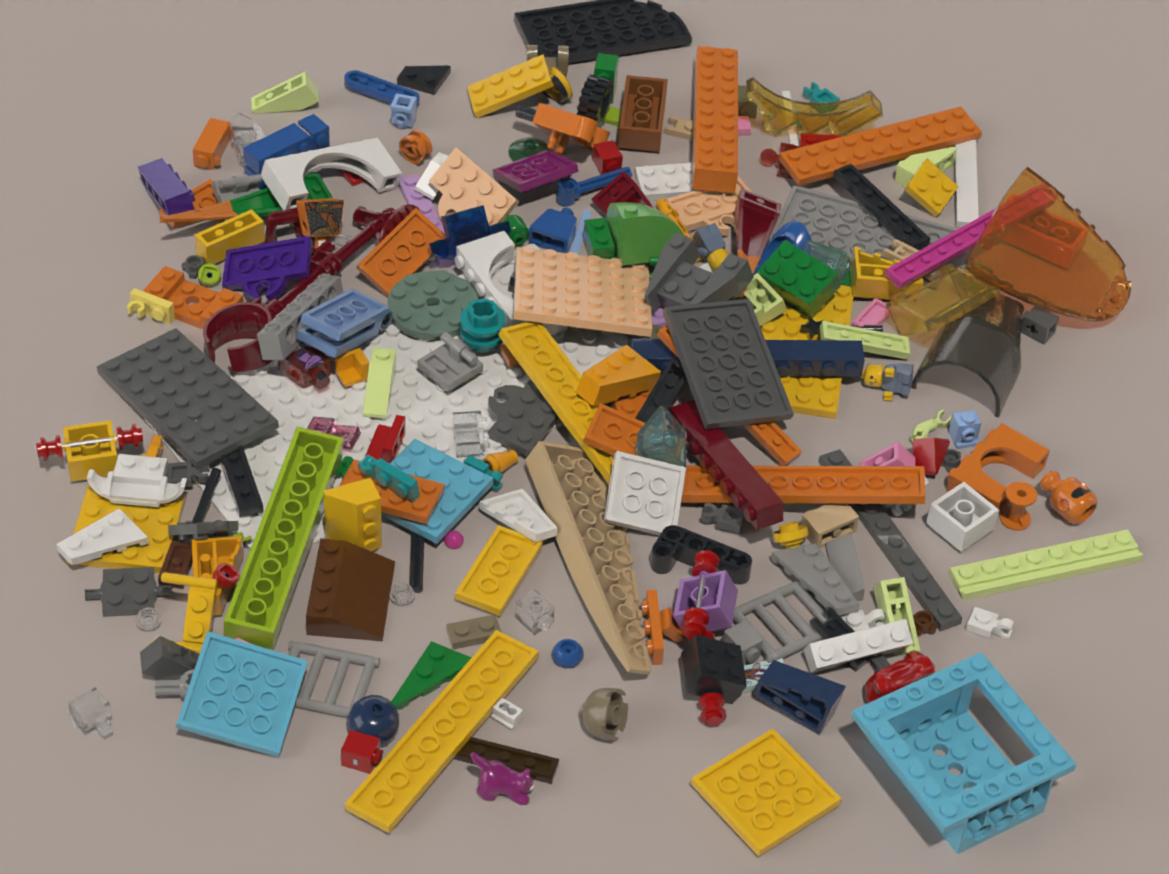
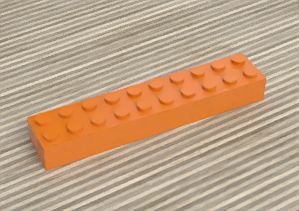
M697 46L694 66L692 189L735 193L738 176V50L731 48Z

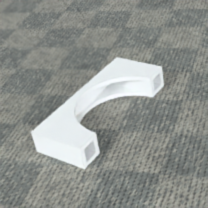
M373 138L265 160L260 175L281 208L287 210L297 208L296 200H307L309 192L305 187L303 178L318 169L337 168L353 172L370 182L378 192L397 189L402 172L380 140Z
M501 231L457 246L454 260L457 268L461 269L465 274L468 283H472L475 287L477 295L483 299L494 300L496 305L503 310L506 315V328L528 321L513 319L514 299L502 294L491 281L493 274L499 268L514 261L515 244L505 231ZM542 323L551 336L567 330V326Z

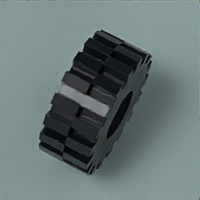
M592 74L588 76L587 81L584 83V88L581 90V97H579L577 115L597 121V127L602 128L612 102L613 81Z

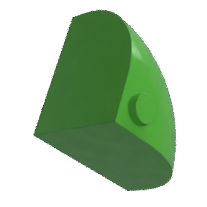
M630 202L611 203L608 207L606 220L615 246V252L623 266L650 262V256H660L662 248L675 232L684 235L680 227L669 216L655 208Z

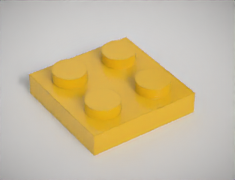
M927 158L911 177L904 190L936 217L959 186Z

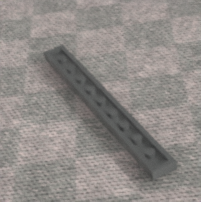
M841 449L819 457L821 466H852ZM849 504L901 578L905 577L907 587L924 611H928L933 615V623L937 626L939 632L960 625L962 616L881 504Z

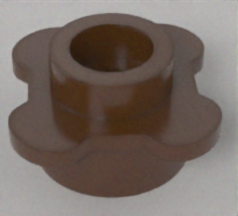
M918 611L913 615L917 635L936 632L937 626L933 624L934 617L930 612Z

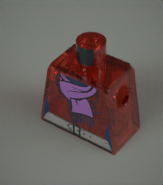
M302 342L284 360H278V370L301 388H307L316 384L322 389L330 383L331 361L324 352L314 347H309Z

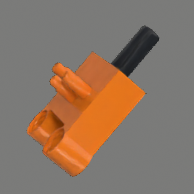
M539 103L537 110L519 105L515 110L516 117L532 122L550 136L547 147L554 149L555 146L554 152L559 155L563 153L568 142L593 150L594 144L607 142L610 134L609 131L597 127L598 122L593 119Z

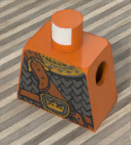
M343 199L296 200L303 236L314 237L315 248H318L328 240V236H338L340 234L344 207Z

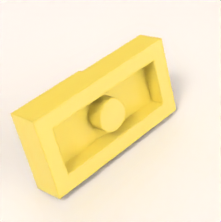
M135 288L130 292L131 302L127 305L128 314L135 310L138 312L139 318L148 315L157 321L169 325L175 320L173 302Z

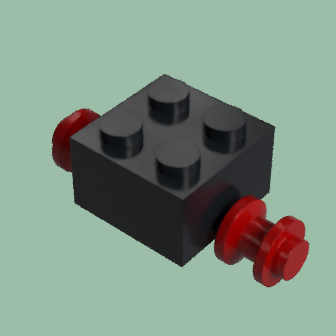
M707 630L705 637L695 634L681 652L687 694L700 696L698 703L699 707L703 710L700 714L701 721L710 726H717L727 717L726 710L722 708L724 704H733L747 687L741 646L716 640L714 633Z

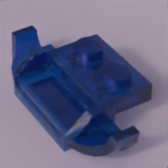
M479 205L440 216L446 238L430 242L428 245L432 256L453 260L456 256L457 246L501 231H505L507 234L511 232L509 221L489 225L484 205Z

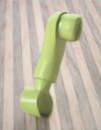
M940 410L937 418H931L917 424L911 435V441L913 442V439L927 438L929 432L937 429V426L940 428L948 427L951 416L947 421H941L940 418L944 415L945 410Z

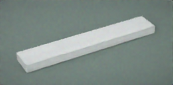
M976 140L954 145L957 148L955 183L959 186L955 191L956 227H963L979 218Z

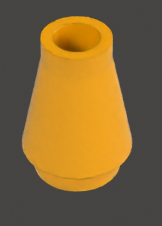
M514 450L490 453L482 461L489 465V470L502 473L518 462V455Z

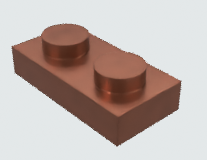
M171 541L158 576L159 584L184 587V585L162 582L161 575L164 572L188 575L193 562L192 543Z

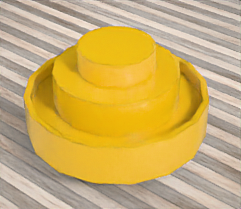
M798 521L779 525V530L774 531L772 535L774 542H780L781 546H786V549L801 546L800 543L804 541V537L809 535L807 525H799Z

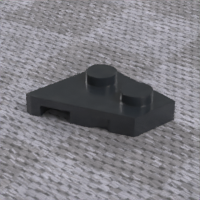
M405 66L397 77V85L435 95L450 75L451 66Z

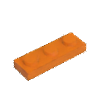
M647 590L646 600L641 601L642 615L647 617V620H644L645 635H649V640H646L648 655H651L652 665H662L664 644L657 590Z

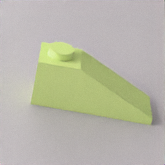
M306 72L251 97V107L254 114L297 111L319 102L318 88Z
M949 147L909 156L897 164L895 181L905 187L922 162L927 158L942 172H945L954 165L957 148Z
M373 347L363 417L387 418L396 373V349Z
M905 577L878 582L873 586L877 609H882L885 615V619H882L883 624L906 619L913 640L911 646L904 650L896 651L894 654H907L913 650L919 652L920 646Z

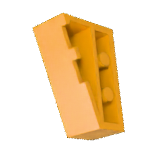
M625 345L584 371L576 393L592 406L617 401L621 396L628 395L629 397H634L638 392L642 391L651 393L659 380L661 371L628 345Z

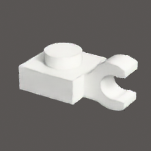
M975 607L967 623L966 631L990 638L993 633L1004 639H1009L1014 621L1008 618L998 620L999 614Z
M875 609L867 615H864L863 610L840 615L855 632L884 625L882 619H885L882 609Z

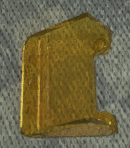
M953 263L940 268V277L914 292L906 294L905 291L894 294L892 296L893 300L886 303V307L898 334L905 336L935 330L951 323L1000 293L999 288L960 266H953Z

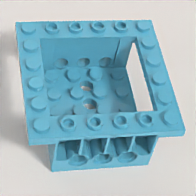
M982 652L852 710L851 717L867 736L869 743L957 854L1043 813L1053 781L1075 771L1077 765ZM977 685L1036 757L1015 767L1011 765L968 713L974 686ZM942 750L946 755H936L933 751ZM949 769H957L962 774H951Z

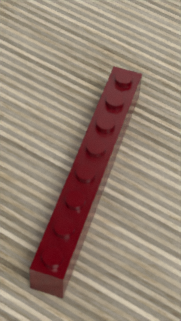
M695 400L669 407L670 417L668 418V425L670 430L674 431L680 439L687 441L686 446L689 448L691 455L700 461L702 468L710 473L712 480L721 486L723 493L731 498L737 509L741 510L747 522H751L757 530L783 522V501L720 428L705 429Z

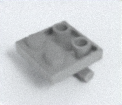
M247 174L235 175L230 179L213 181L211 187L218 203L259 191L257 183H262L261 174L250 176Z
M444 332L440 339L445 344L417 360V367L449 392L483 371V363L478 360L476 355L469 351V347L461 340L454 339L447 332Z

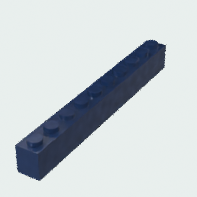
M632 339L631 348L659 369L661 375L671 358L680 362V359L661 339ZM765 340L779 376H862L865 362L862 340ZM670 369L669 371L670 374L672 372L675 375H681L677 370Z

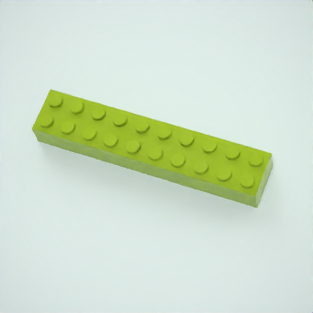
M296 427L226 613L224 636L232 639L239 638L270 650L274 649L324 509L323 491L331 489L343 456V437Z

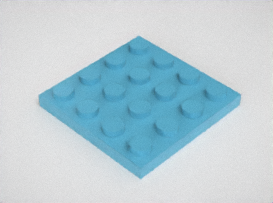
M414 439L390 464L406 474L445 484V492L427 525L381 512V515L437 544L494 485L493 477Z
M207 631L176 723V728L279 757L308 660Z

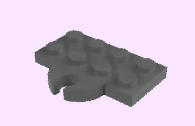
M531 379L524 388L516 385H505L494 390V397L489 396L488 412L496 422L489 429L487 438L528 457L536 444L542 441L559 417ZM495 398L506 400V402H498L495 400Z

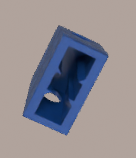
M563 208L561 212L547 209L530 225L529 244H535L538 247L560 253H568L576 234L577 218L574 216L573 211L570 208Z

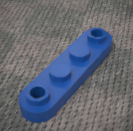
M358 70L349 71L344 75V84L348 89L392 104L396 93L417 97V107L420 104V96L414 90Z

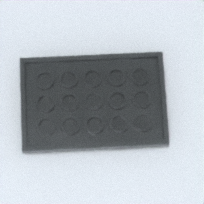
M750 299L664 308L662 313L705 429L789 420L793 417V410Z

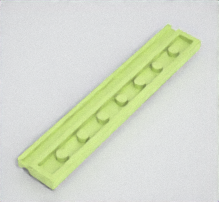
M1127 529L951 567L949 569V576L957 591L960 592L963 601L1141 562L1143 553L1139 552L1137 543Z

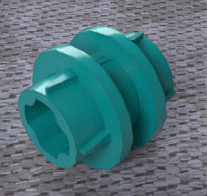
M477 299L471 303L469 302L468 306L460 314V337L472 351L489 352L497 348V345L502 343L498 335L500 329L505 328V313L496 305L494 300Z

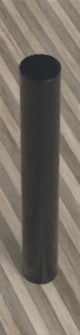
M212 468L192 523L203 522L221 474V470L218 468Z

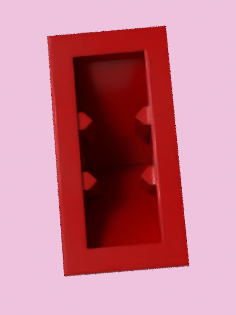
M913 439L915 466H924L925 476L938 474L950 445L949 439Z

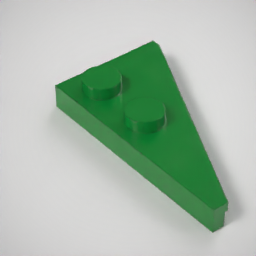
M431 641L391 702L396 706L397 710H402L415 697L419 695L424 697L440 688L443 683L452 681L455 674L459 673L472 657Z

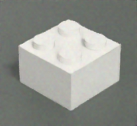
M962 482L930 504L926 524L962 552L995 529L999 509L965 482Z

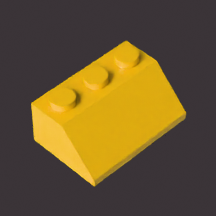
M371 477L323 491L325 539L347 541L369 551L382 548L381 497Z

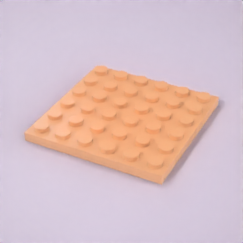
M529 246L517 247L515 255L513 319L651 337V306L648 305L644 296L650 282L649 264L640 263L623 266L618 258L604 259L596 255L582 256L574 252L560 253L551 249L537 250Z

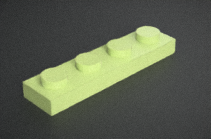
M822 321L820 325L821 340H862L864 352L901 359H908L910 355L909 338L906 336Z

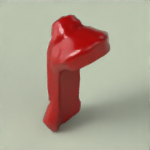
M915 650L908 652L904 660L897 661L880 671L874 672L865 684L866 701L870 703L910 685L922 677L935 673V665L927 656Z

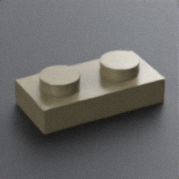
M496 614L446 624V631L453 650L483 644L495 630L501 632Z

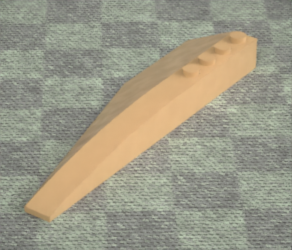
M539 441L525 459L546 515L558 528L555 538L575 585L596 625L626 671L649 674L651 668L648 649L643 643L645 630L641 628L640 624L643 618L642 610L638 609L637 605L640 602L636 572L631 566L634 562L633 555L629 553L631 540L626 534L629 528L603 522L609 484L582 448Z

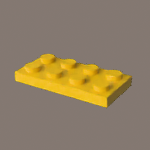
M540 55L484 80L475 82L467 86L474 114L479 118L554 85L544 55Z
M498 525L456 590L455 599L501 616L540 553L543 541L534 542L519 532Z

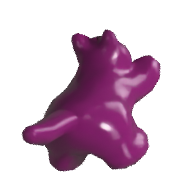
M475 752L470 754L473 762L481 768L480 784L477 787V792L484 800L494 801L498 794H503L519 805L529 804L530 798L526 793L534 788V780L530 776L529 768L525 771L517 772L507 767L501 761H487Z

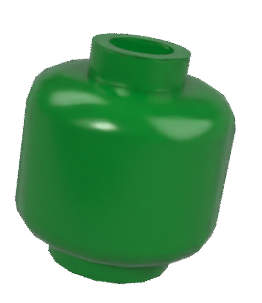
M508 215L497 228L498 232L505 231L515 246H521L529 237L528 227L518 215Z

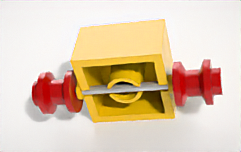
M109 420L62 427L64 442L62 444L60 435H56L54 441H46L44 437H40L41 442L36 443L38 457H43L44 462L48 461L49 456L57 455L59 459H63V449L67 454L70 481L73 482L87 480L89 469L95 470V473L101 477H107L109 471L114 472L117 462L115 444H119L120 450H124L125 445L133 444L135 448H139V443L143 442V434L141 428H137L136 424H132L130 430H122L120 426H116V436V434H113L112 422Z

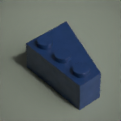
M773 660L758 680L753 695L820 735L835 714L846 686Z

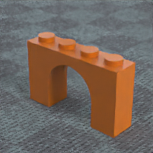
M1001 423L995 430H990L983 442L977 443L970 455L964 456L957 468L950 470L947 476L948 486L946 491L949 492L962 482H965L998 508L999 515L1008 505L1009 500L1005 494L1007 487L986 475L982 467L994 463L1005 464L1034 479L1046 466L1050 450Z

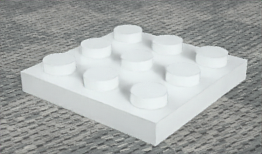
M616 451L614 453L603 522L660 535L663 529L669 525L677 526L686 467Z

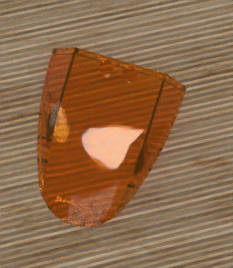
M1026 167L999 202L965 260V269L1002 292L1044 310L1093 322L1108 320L1116 316L1124 309L1131 293V281H1127L1124 271L1126 265L1108 240L1103 241L1095 232L1096 227L1093 224L1089 225L1080 216L1081 211L1078 208L1073 209L1064 201L1065 196L1032 169Z

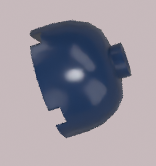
M368 695L360 698L353 704L348 713L346 725L349 731L353 730L380 738V746L383 748L395 739L399 729V713L396 706L389 699L381 695Z

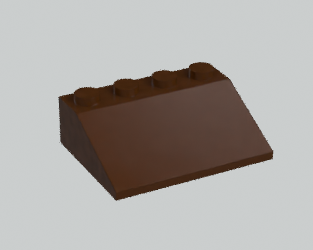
M320 539L306 612L307 635L383 642L395 561L347 541Z

